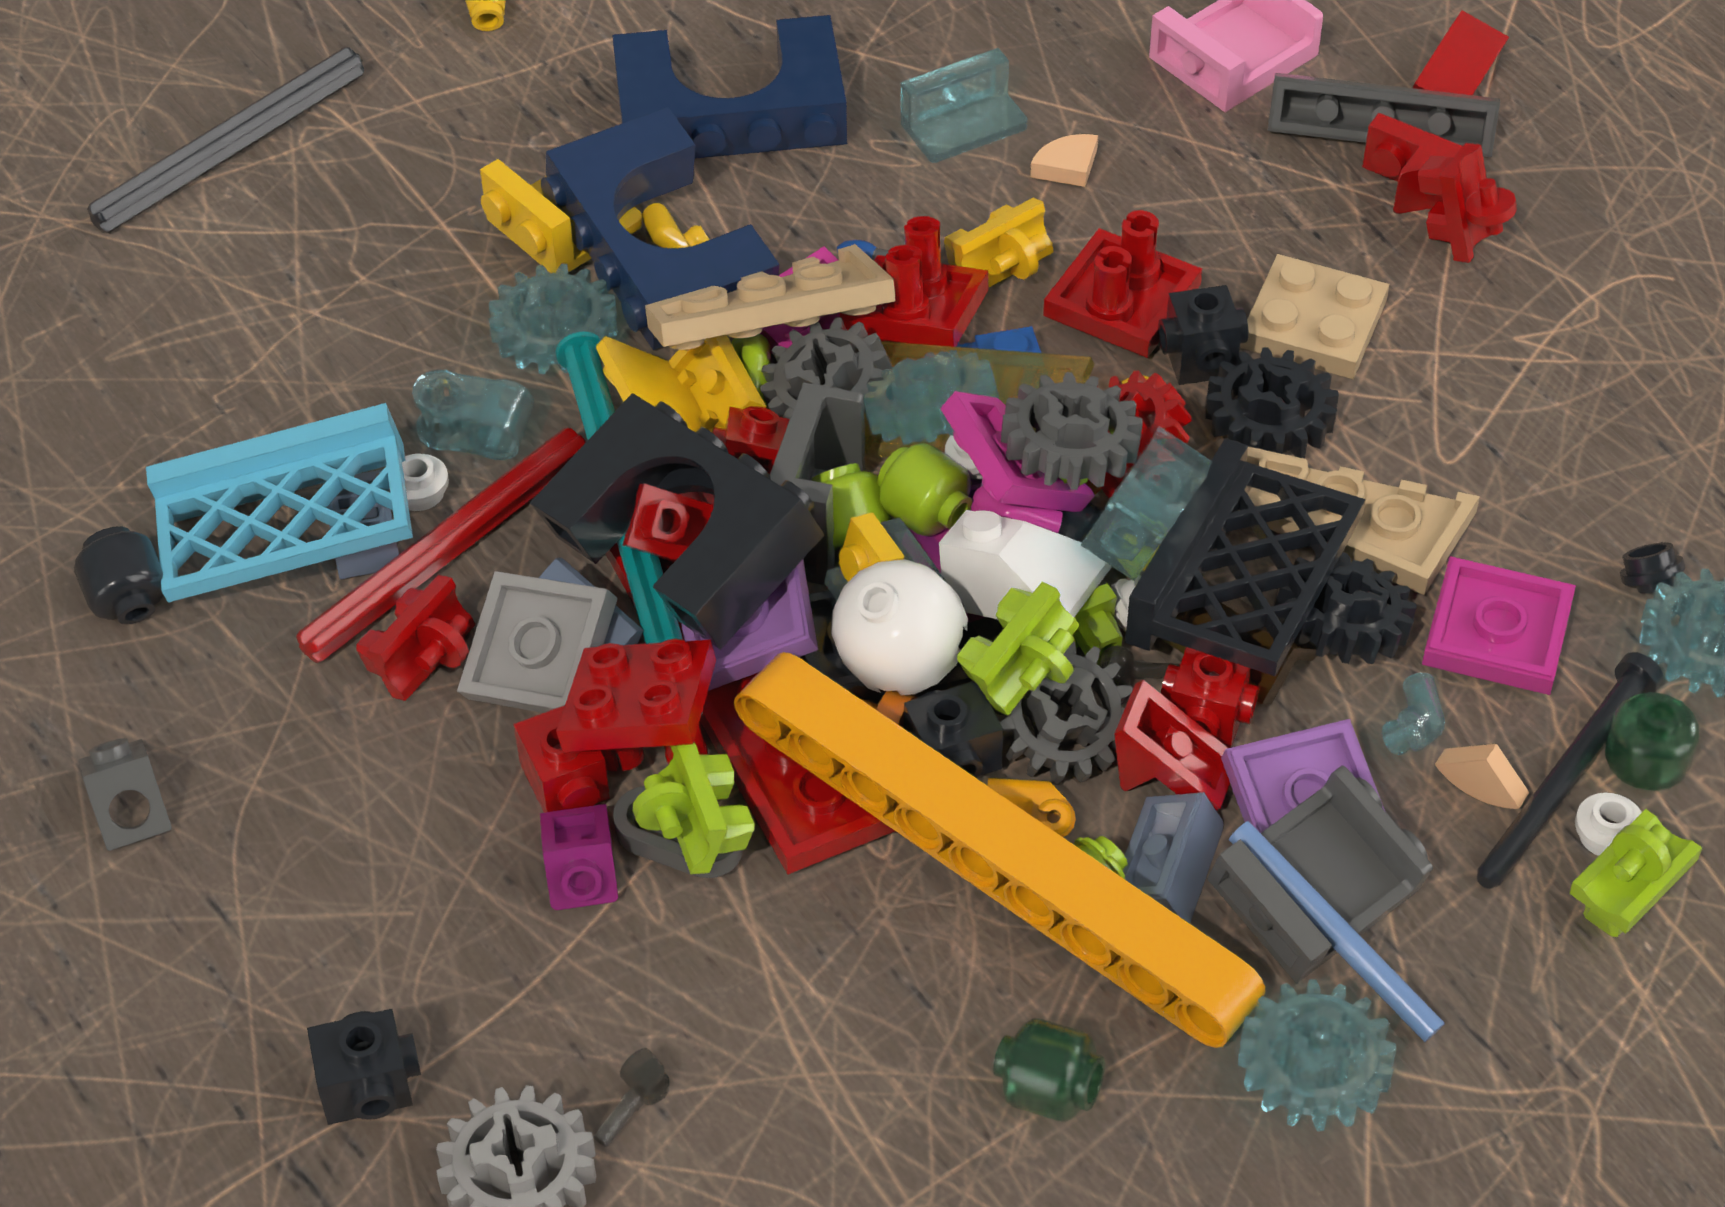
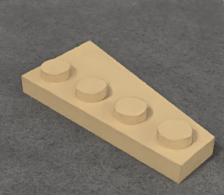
M854 244L838 249L839 261L820 264L818 258L810 257L792 262L793 274L780 277L758 272L741 277V281L737 283V290L727 293V290L723 287L710 286L645 305L648 329L663 347L669 346L677 350L692 349L701 346L704 343V339L722 335L732 338H748L760 334L762 327L783 323L792 327H803L817 323L820 319L819 316L838 312L846 315L871 313L876 310V305L895 301L894 280Z
M1248 447V463L1366 499L1364 514L1343 552L1349 555L1351 562L1353 560L1361 562L1365 559L1372 560L1373 571L1378 574L1391 570L1395 573L1394 583L1408 586L1411 590L1425 595L1477 512L1480 496L1458 492L1456 500L1427 494V485L1401 480L1400 486L1394 487L1363 480L1364 471L1341 466L1339 471H1320L1308 468L1307 460L1304 458ZM1253 487L1248 493L1255 507L1281 501L1277 495ZM1323 509L1308 513L1316 526L1338 521L1342 518V515ZM1292 517L1266 523L1271 530L1280 534L1300 530Z

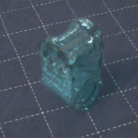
M449 370L426 372L416 380L412 391L414 403L421 411V415L417 419L416 430L423 444L435 450H452L482 455L493 460H507L518 454L535 403L532 394L517 382L507 379L493 380L457 374ZM444 387L449 389V396L444 395ZM439 423L440 433L435 431L434 424Z

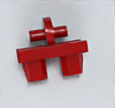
M1465 143L1454 157L1431 156L1418 172L1420 192L1442 196L1443 202L1437 201L1428 212L1426 225L1429 239L1451 243L1454 261L1470 263L1474 258L1473 249L1475 245L1484 238L1500 234L1503 231V223L1509 221L1517 211L1515 194L1508 189L1496 187V181L1492 178H1487L1482 146L1480 144Z
M639 484L634 513L622 546L675 562L702 532L711 516L714 505L651 485Z
M438 574L424 590L409 588L396 601L395 615L397 619L386 631L370 629L356 644V650L367 671L381 676L392 698L406 701L439 664L450 668H457L468 657L469 649L463 638L476 624L472 616L458 601L455 593L456 584L451 577Z

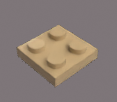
M1277 254L1247 319L1248 341L1247 343H1241L1240 348L1261 354L1262 347H1269L1275 358H1282L1287 350L1294 351V362L1298 364L1312 358L1316 361L1315 369L1354 379L1386 304L1389 284Z

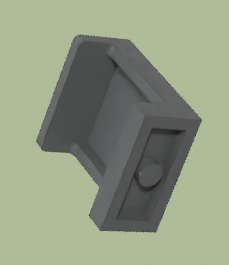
M803 383L770 477L772 481L780 486L785 480L794 483L814 503V508L810 513L824 533V536L803 558L806 580L810 583L829 586L835 569L833 486L831 484L811 481V478L822 472L854 463L859 464L861 471H865L864 396L859 392L843 390L837 387Z
M1343 765L1330 774L1327 782L1320 790L1261 833L1359 935H1362L1418 892L1433 870V866L1428 860L1427 852L1421 841L1409 830L1400 829L1382 808L1380 797L1375 789L1364 779L1355 778ZM1241 839L1219 854L1207 880L1296 984L1337 954L1331 943Z

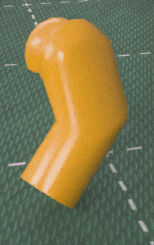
M988 778V787L1060 836L1065 837L1069 835L1074 828L1076 821L1075 811L1051 782Z

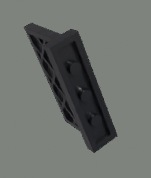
M1225 438L1129 596L1125 643L1150 651L1157 637L1276 676L1364 514L1366 499L1248 463L1249 445ZM1253 487L1275 494L1281 501L1255 507L1248 493ZM1323 509L1342 515V518L1338 521L1316 526L1308 513ZM1292 517L1300 529L1274 536L1266 523ZM1251 527L1259 539L1232 546L1225 533ZM1311 546L1319 560L1293 566L1285 552ZM1269 556L1278 569L1251 576L1243 562ZM1228 566L1236 579L1209 586L1202 576V572ZM1289 586L1297 599L1296 601L1271 607L1262 593ZM1246 596L1255 610L1228 617L1220 603ZM1204 607L1212 621L1193 625L1175 618L1178 613ZM1266 627L1274 642L1268 650L1242 641L1239 634Z

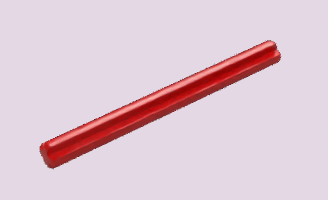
M563 428L297 633L296 638L303 654L307 655L315 663L325 660L396 605V601L409 588L416 589L535 497L586 443L582 435L577 434L572 428Z

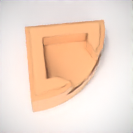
M1069 135L1046 144L1036 153L1031 162L1030 177L1085 187L1097 152L1098 135Z
M1497 744L1446 748L1435 763L1438 770L1457 788L1473 798L1490 805L1519 809L1529 794L1526 786Z

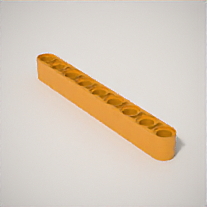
M786 652L777 654L735 697L734 706L738 716L756 735L1204 1045L1214 1048L1223 1047L1264 997L1265 985L1262 978L1244 960L801 658Z

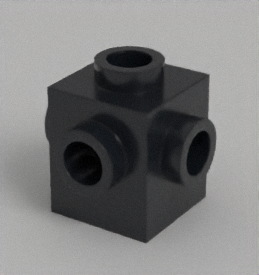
M1227 285L1169 293L1167 318L1160 319L1158 322L1160 346L1163 354H1168L1179 385L1209 381L1210 376H1218L1219 366L1223 361L1237 366L1240 344L1247 343L1249 336L1246 313L1242 307L1235 308Z
M974 681L944 691H930L915 700L904 703V729L966 772L977 778L978 776L1002 769L1003 728L988 699Z
M393 1009L378 1012H355L347 1015L342 1020L307 1028L317 1089L328 1125L357 1118L366 1120L378 1119L389 1115L396 1109L413 1106L408 1078L421 1075L413 1033L399 1036Z

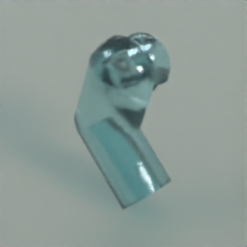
M1416 673L1404 680L1403 690L1408 707L1398 713L1397 720L1388 721L1382 727L1381 733L1388 750L1395 755L1405 754L1410 749H1413L1415 752L1420 751L1442 735L1445 727V717L1435 679L1430 673Z

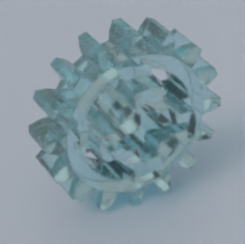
M561 264L556 273H548L543 265H537L536 276L529 278L521 272L514 274L516 286L500 285L497 288L499 300L489 302V326L492 343H498L499 355L502 358L515 355L516 368L523 369L531 362H534L538 365L539 374H546L550 365L559 364L555 353L558 343L572 333L591 332L599 336L600 339L604 336H617L614 294H608L607 282L604 279L591 283L590 270L585 268L574 276L569 274L567 264ZM559 364L563 373H568V370Z
M957 350L941 351L936 355L933 352H929L922 359L917 360L906 358L898 362L892 369L883 370L881 372L883 380L869 382L867 384L869 393L863 394L864 409L872 434L881 433L883 441L886 442L901 436L903 444L908 445L913 441L921 442L924 439L928 443L934 442L937 435L940 434L953 435L954 430L940 408L954 391L999 398L993 370H991L989 361L987 359L978 361L977 353L974 352L959 358Z
M1709 569L1701 570L1698 581H1692L1683 572L1676 573L1673 587L1660 582L1656 586L1653 599H1647L1640 622L1643 626L1639 641L1641 644L1651 646L1648 657L1657 664L1665 662L1668 665L1664 677L1670 682L1682 675L1689 679L1688 690L1690 692L1696 693L1701 684L1705 683L1711 684L1716 697H1723L1725 692V577L1723 582L1715 581ZM1678 614L1680 617L1678 625L1672 626L1671 620Z
M1309 979L1306 994L1297 995L1295 990L1288 983L1280 986L1278 1004L1264 996L1260 997L1257 1001L1255 1017L1246 1016L1243 1022L1238 1065L1246 1068L1244 1087L1247 1091L1264 1088L1261 1108L1268 1112L1280 1104L1288 1109L1287 1124L1294 1127L1302 1114L1312 1116L1313 1124L1317 1131L1325 1130L1327 1118L1330 1115H1336L1346 1127L1352 1126L1357 1106L1372 1114L1377 1109L1380 1092L1388 1093L1394 1071L1391 1067H1393L1397 1049L1396 1043L1386 1041L1389 1022L1386 1018L1368 1019L1372 1001L1367 997L1358 1000L1353 1005L1345 1001V985L1338 984L1331 995L1321 994L1320 986L1316 979Z

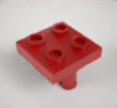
M1134 210L1122 222V237L1098 228L1045 297L1043 316L1148 358L1159 343L1158 322L1160 319L1167 318L1169 293L1198 289L1201 286L1203 268L1157 251L1159 219L1148 211Z
M929 216L913 217L904 226L905 245L894 246L888 251L886 256L877 255L874 259L893 278L895 301L876 305L875 311L864 315H846L840 312V318H842L847 331L857 322H861L864 324L868 336L876 333L881 342L894 341L919 345L923 349L933 351L942 349L954 350L989 291L988 270L941 264L940 221Z
M670 639L661 643L634 645L609 643L598 647L584 648L556 730L562 751L601 750L605 758L606 770L617 771L618 769L617 753L623 771L636 768L644 759L643 747L664 746L665 758L668 764L673 759L671 746L691 745L695 742L699 754H708L707 744L703 740L699 721L716 664L711 639L694 641Z

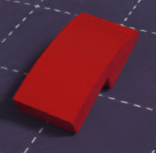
M1461 10L1412 88L1474 95L1508 41L1509 36Z

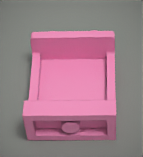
M1218 0L1188 19L1167 6L1152 15L1149 58L1222 111L1227 112L1274 83L1275 73L1288 74L1318 55L1323 14L1306 0Z

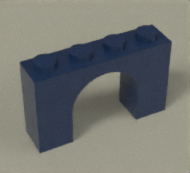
M831 15L776 20L778 75L761 90L734 98H716L701 95L681 84L672 69L667 30L612 35L621 123L669 107L694 142L695 159L847 144V105Z
M669 107L546 151V177L541 179L544 197L570 217L573 243L579 250H587L594 261L595 272L602 287L606 291H614L621 302L622 312L628 326L634 332L640 331L652 350L663 346L648 329L645 305L710 286L723 287L727 290V293L737 290V283L741 281V277L758 272L779 276L780 266L751 224L706 242L685 248H662L647 244L632 236L620 224V218L634 206L693 183L695 144Z

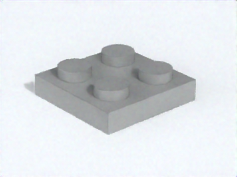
M494 571L457 692L468 700L541 713L564 706L583 649L598 647L604 644L617 597L604 588Z

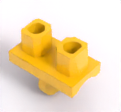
M1033 197L1014 208L1006 204L991 212L987 222L969 232L959 229L946 236L944 245L949 265L988 270L989 287L1011 275L1024 280L1037 273L1038 261L1054 252L1052 242L1044 226V202Z

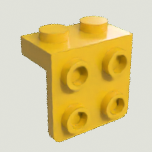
M499 159L480 169L483 188L481 205L487 220L553 276L559 279L591 259L586 249L579 250L573 243L570 217L544 197L541 179L530 185ZM633 207L620 218L619 222L625 230L632 234L642 227V214L636 207Z
M727 335L704 339V343L696 348L678 350L669 361L607 336H604L596 345V350L605 365L603 373L616 387L623 402L632 393L654 407L662 401L673 408L684 419L688 428L694 432L700 427H704L712 432L713 426L725 428L730 406L740 409L750 406L767 407Z

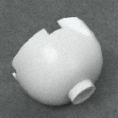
M906 559L882 561L859 571L843 587L833 609L832 637L843 664L868 689L880 692L879 689L897 691L900 695H911L939 683L956 666L958 662L957 654L961 651L958 646L963 637V627L967 631L968 617L957 593L929 567Z

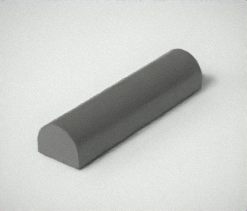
M1275 73L1268 131L1366 142L1369 124L1378 113H1382L1462 146L1465 143L1480 144L1483 156L1492 157L1500 98Z

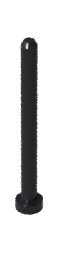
M1630 652L1624 655L1615 668L1614 673L1617 683L1477 869V881L1481 886L1492 889L1501 885L1639 696L1649 697L1655 693L1663 682L1664 676L1661 668L1653 659L1638 652Z

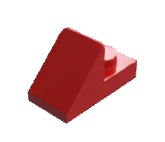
M1378 113L1368 126L1362 168L1398 182L1393 208L1394 213L1402 214L1431 209L1437 201L1443 202L1442 196L1420 192L1418 172L1431 156L1454 157L1462 145Z
M1145 680L1136 683L1114 734L1121 789L1128 791L1146 781L1157 778L1175 794L1204 792L1215 810L1220 809L1230 785L1221 759L1225 749L1228 748Z

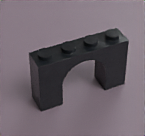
M634 393L619 406L530 502L558 539L594 564H597L628 530L634 513L639 484L651 485L676 494L704 492L715 495L711 516L702 532L652 587L680 623L705 640L711 639L712 645L720 650L824 536V533L810 513L814 508V503L797 485L788 480H785L781 486L771 480L769 473L751 456L742 453L738 459L729 454L727 447L722 441L706 428L700 427L694 432L688 428L684 419L666 403L660 401L654 407Z

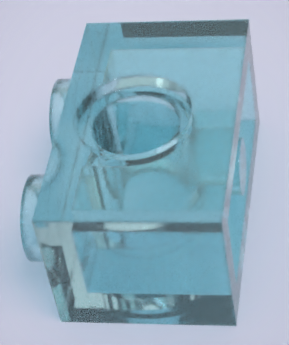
M1158 426L1137 457L1136 462L1133 463L1090 526L1081 546L1135 581L1207 477L1212 461Z

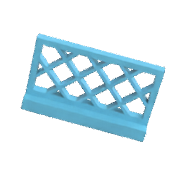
M383 403L147 466V485L155 498L159 563L163 571L161 590L167 602L413 538L402 462L406 461L404 445L387 404ZM385 467L371 484L354 477L362 472ZM325 483L310 500L294 494L298 489ZM342 489H346L359 495V497L343 515L326 508ZM264 499L250 516L234 510L238 505ZM376 503L393 510L394 520L371 526L359 523ZM282 505L299 511L282 531L266 524ZM204 515L189 532L174 526L175 522ZM316 519L332 526L322 539L307 543L299 539ZM222 521L238 527L221 548L205 541ZM255 535L271 542L259 556L247 559L238 556ZM194 552L210 558L200 571L178 577L179 568Z

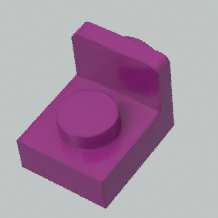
M607 805L540 813L542 852L552 909L563 910L615 902L618 899V888Z

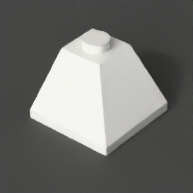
M966 510L939 542L941 578L960 597L965 612L997 619L996 613L999 602L1011 588L1033 593L1042 581L1057 588L1061 595L1059 598L1061 604L1075 617L1113 566V554L1026 521L1001 517L994 512L985 510Z

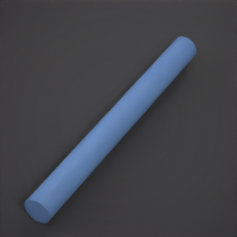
M1249 821L1243 823L1230 836L1229 841L1232 844L1240 839L1331 943L1337 953L1424 1042L1429 1040L1445 1024Z

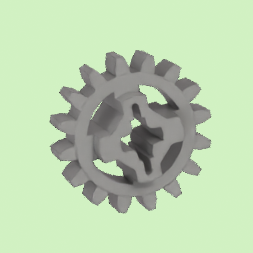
M526 1085L519 1100H509L507 1092L501 1087L495 1090V1104L486 1108L474 1098L468 1102L471 1119L468 1122L451 1118L448 1121L447 1126L452 1142L447 1141L437 1144L436 1151L440 1167L442 1168L436 1170L441 1194H448L446 1197L449 1207H564L566 1204L571 1207H584L586 1205L583 1185L592 1184L596 1181L594 1159H592L596 1156L592 1132H585L583 1116L579 1109L564 1114L561 1095L553 1093L543 1104L536 1102L534 1087ZM512 1150L517 1151L519 1162L522 1165L523 1175L520 1177L516 1175L514 1164H512L510 1155Z

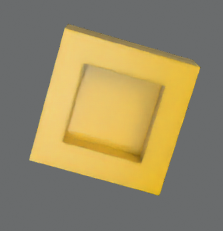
M873 512L850 519L844 545L839 553L840 568L847 582L859 571L877 562L904 560L905 556Z

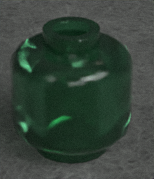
M1655 692L1635 694L1624 700L1612 717L1605 743V758L1608 766L1622 782L1636 789L1647 791L1669 789L1680 783L1691 768L1699 743V724L1694 713L1682 701Z
M1040 1018L1028 1020L1020 1027L1015 1036L1005 1035L997 1048L993 1064L994 1075L1002 1078L1004 1098L1009 1105L1059 1122H1067L1076 1116L1080 1110L1089 1111L1093 1107L1099 1095L1105 1072V1059L1097 1054L1095 1042L1090 1035L1083 1031Z

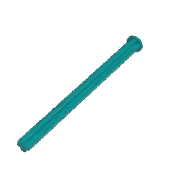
M583 331L564 337L558 343L555 353L558 363L568 370L587 440H589L615 412V408L603 373L601 358L596 350V345L601 339L594 333ZM625 532L617 541L641 628L644 630L643 635L646 644L661 643L670 639L683 640L677 619L652 587L663 575L659 557L622 546Z

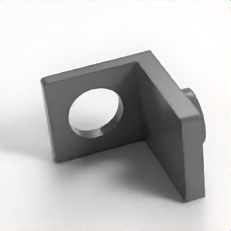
M127 738L108 741L89 750L90 756L78 760L81 775L108 851L172 829L142 739L130 743ZM122 791H138L149 801L148 816L141 824L134 827H123L116 824L110 817V803Z

